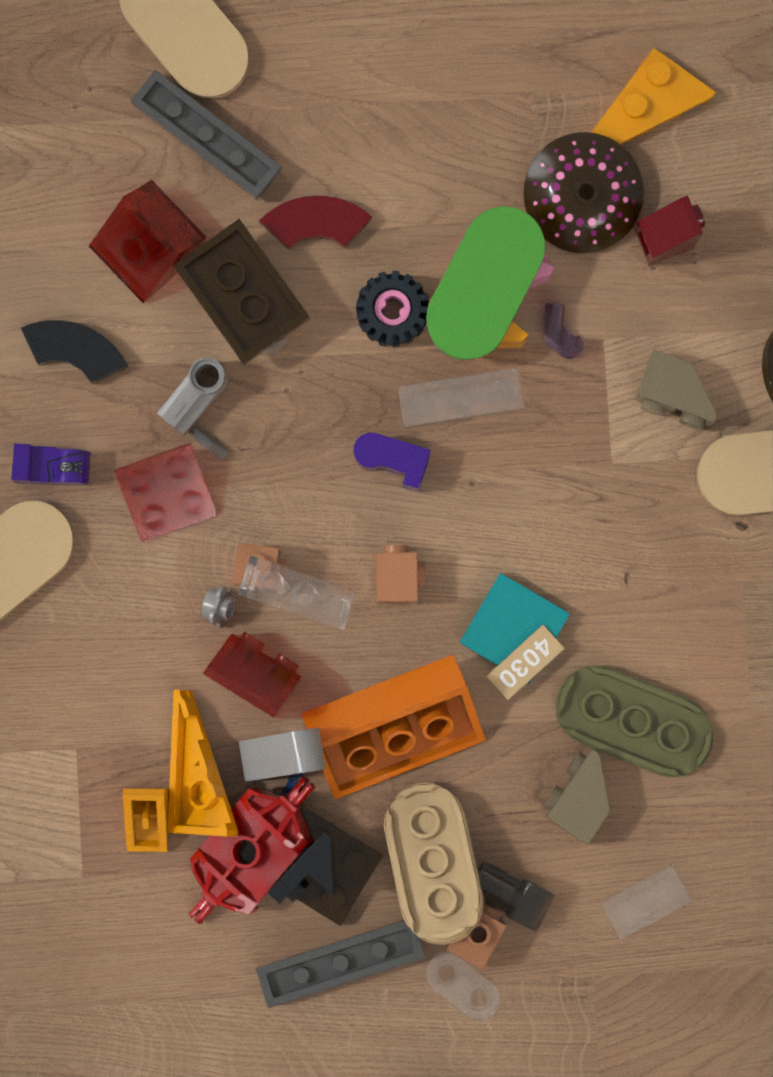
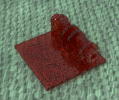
M191 442L114 470L141 542L218 516Z

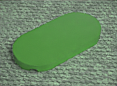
M495 207L478 215L468 227L429 303L426 315L428 333L433 343L448 357L461 361L481 358L493 352L503 340L544 258L545 240L542 230L529 214L514 207Z

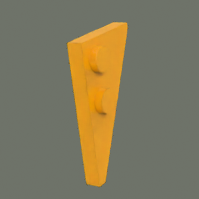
M653 48L591 133L609 137L620 145L628 143L654 130L656 126L664 122H670L680 117L682 113L702 103L706 104L712 100L716 92Z
M174 690L167 833L238 837V829L193 692L191 690Z

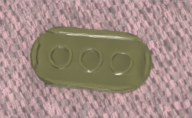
M598 665L575 671L563 682L558 691L556 715L559 724L570 738L582 745L665 777H679L689 774L702 766L710 755L714 738L712 726L703 709L690 699L615 669Z

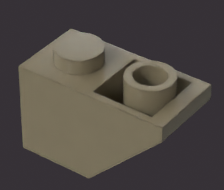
M654 349L649 357L634 400L642 403L641 409L648 413L664 416L665 412L679 416V423L697 430H702L703 425L711 427L715 423L717 413L693 363Z
M589 749L586 755L580 751L577 753L566 770L572 776L563 789L556 785L543 804L544 807L549 809L544 817L586 845L590 843L610 813L600 755L593 749Z

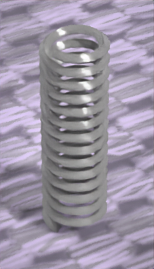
M195 427L193 429L195 432L191 435V438L194 436L193 439H196L200 445L203 444L209 452L212 451L216 457L223 460L227 450L222 446L220 447L213 439L211 440L207 434L202 433L198 427Z

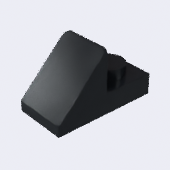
M326 830L268 892L279 904L286 897L292 903L309 885L304 880L308 874L330 895L334 896L332 835Z

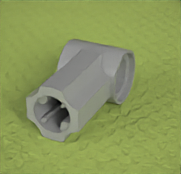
M204 357L198 359L192 364L189 374L157 414L185 436L213 400L227 388L229 382L227 370L213 358ZM207 367H215L219 373V380L213 387L203 388L199 383L201 371Z

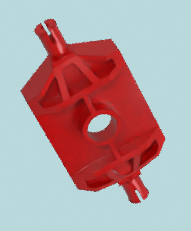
M302 776L288 795L281 796L256 787L248 788L231 809L238 829V837L209 835L190 858L192 872L203 890L200 893L203 897L188 913L191 918L196 917L194 919L196 923L203 924L213 909L219 905L234 912L244 914L255 913L259 909L257 905L302 851L314 843L300 810V805L316 788L313 783L309 784L310 780ZM244 840L252 842L256 848V857L251 863L242 861L238 854L239 845Z

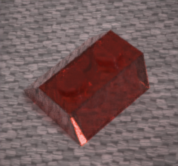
M151 180L123 196L90 243L89 248L142 303H145L178 273L173 264L201 246L207 236Z
M246 632L240 638L231 634L203 674L277 719L303 678L295 673L299 665L278 653L275 660L261 652L265 644Z

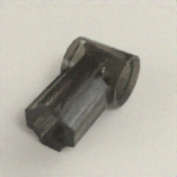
M482 861L478 873L484 902L505 912L504 915L511 920L537 932L555 895L525 879L521 881L500 868Z

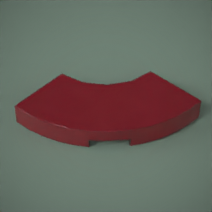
M305 196L287 201L265 214L259 220V223L288 250L301 241L313 238L332 240L346 248L372 220V216L357 205L343 199L330 196Z

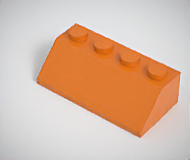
M454 655L447 656L301 713L306 729H320L326 768L323 769V773L335 800L486 741L469 690Z

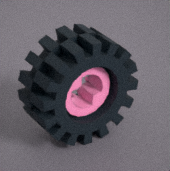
M392 271V274L378 273V277L375 279L371 277L367 281V285L364 288L362 287L359 292V298L356 303L359 326L362 332L364 331L367 334V338L372 342L374 340L379 342L380 346L393 345V348L400 347V344L403 343L407 345L413 342V338L419 337L427 323V294L424 293L423 286L419 281L416 283L409 274L406 273L405 276L400 275L399 271ZM392 298L399 300L404 306L399 310V318L393 320L386 318L381 312L386 308V301Z

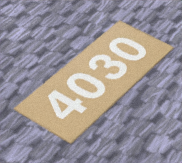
M542 625L486 677L509 700L565 648Z

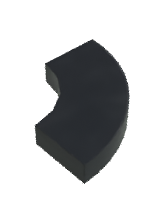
M48 320L21 327L39 366L52 362L70 364L81 370L92 384L128 368L123 356L108 339L82 324L63 320Z

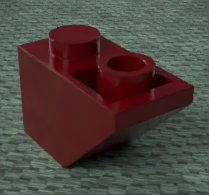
M688 195L639 220L634 230L648 265L650 266L694 249L703 234L701 228L705 227V220L698 204L692 205Z

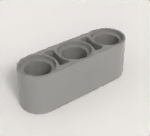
M319 728L239 741L245 782L326 769Z

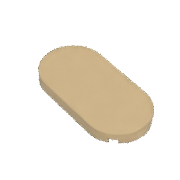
M119 0L122 14L128 25L179 87L189 95L198 98H223L233 93L244 81L249 64L247 45L240 32L213 0Z
M773 430L728 435L716 440L705 450L697 465L696 481L699 492L707 503H710L716 510L731 516L773 512Z
M25 501L10 507L0 515V621L57 576L70 561L74 541L72 527L64 514L50 504L40 501Z
M433 783L411 785L403 789L395 797V801L391 804L390 808L388 807L384 817V831L401 913L407 926L420 939L438 945L452 944L464 939L476 928L484 909L483 891L466 814L459 800L447 789Z

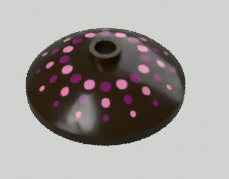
M589 132L568 134L557 138L545 146L529 166L523 188L526 213L538 223L544 240L559 249L572 253L598 252L618 243L635 225L641 212L644 197L642 176L638 165L630 153L613 139ZM583 184L590 185L593 189V196L589 200H584L579 196V188Z

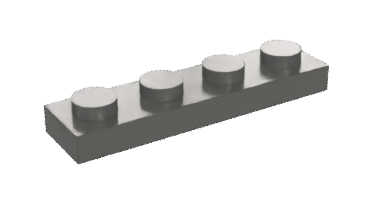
M154 70L131 99V104L257 201L282 170L278 163L156 70Z
M404 920L259 966L256 968L267 1006L271 1008L425 958L419 937L412 932Z

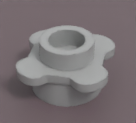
M220 586L219 589H209L203 601L202 617L209 620L210 624H216L218 628H223L226 621L231 620L236 609L234 591L231 589L227 590L226 586Z

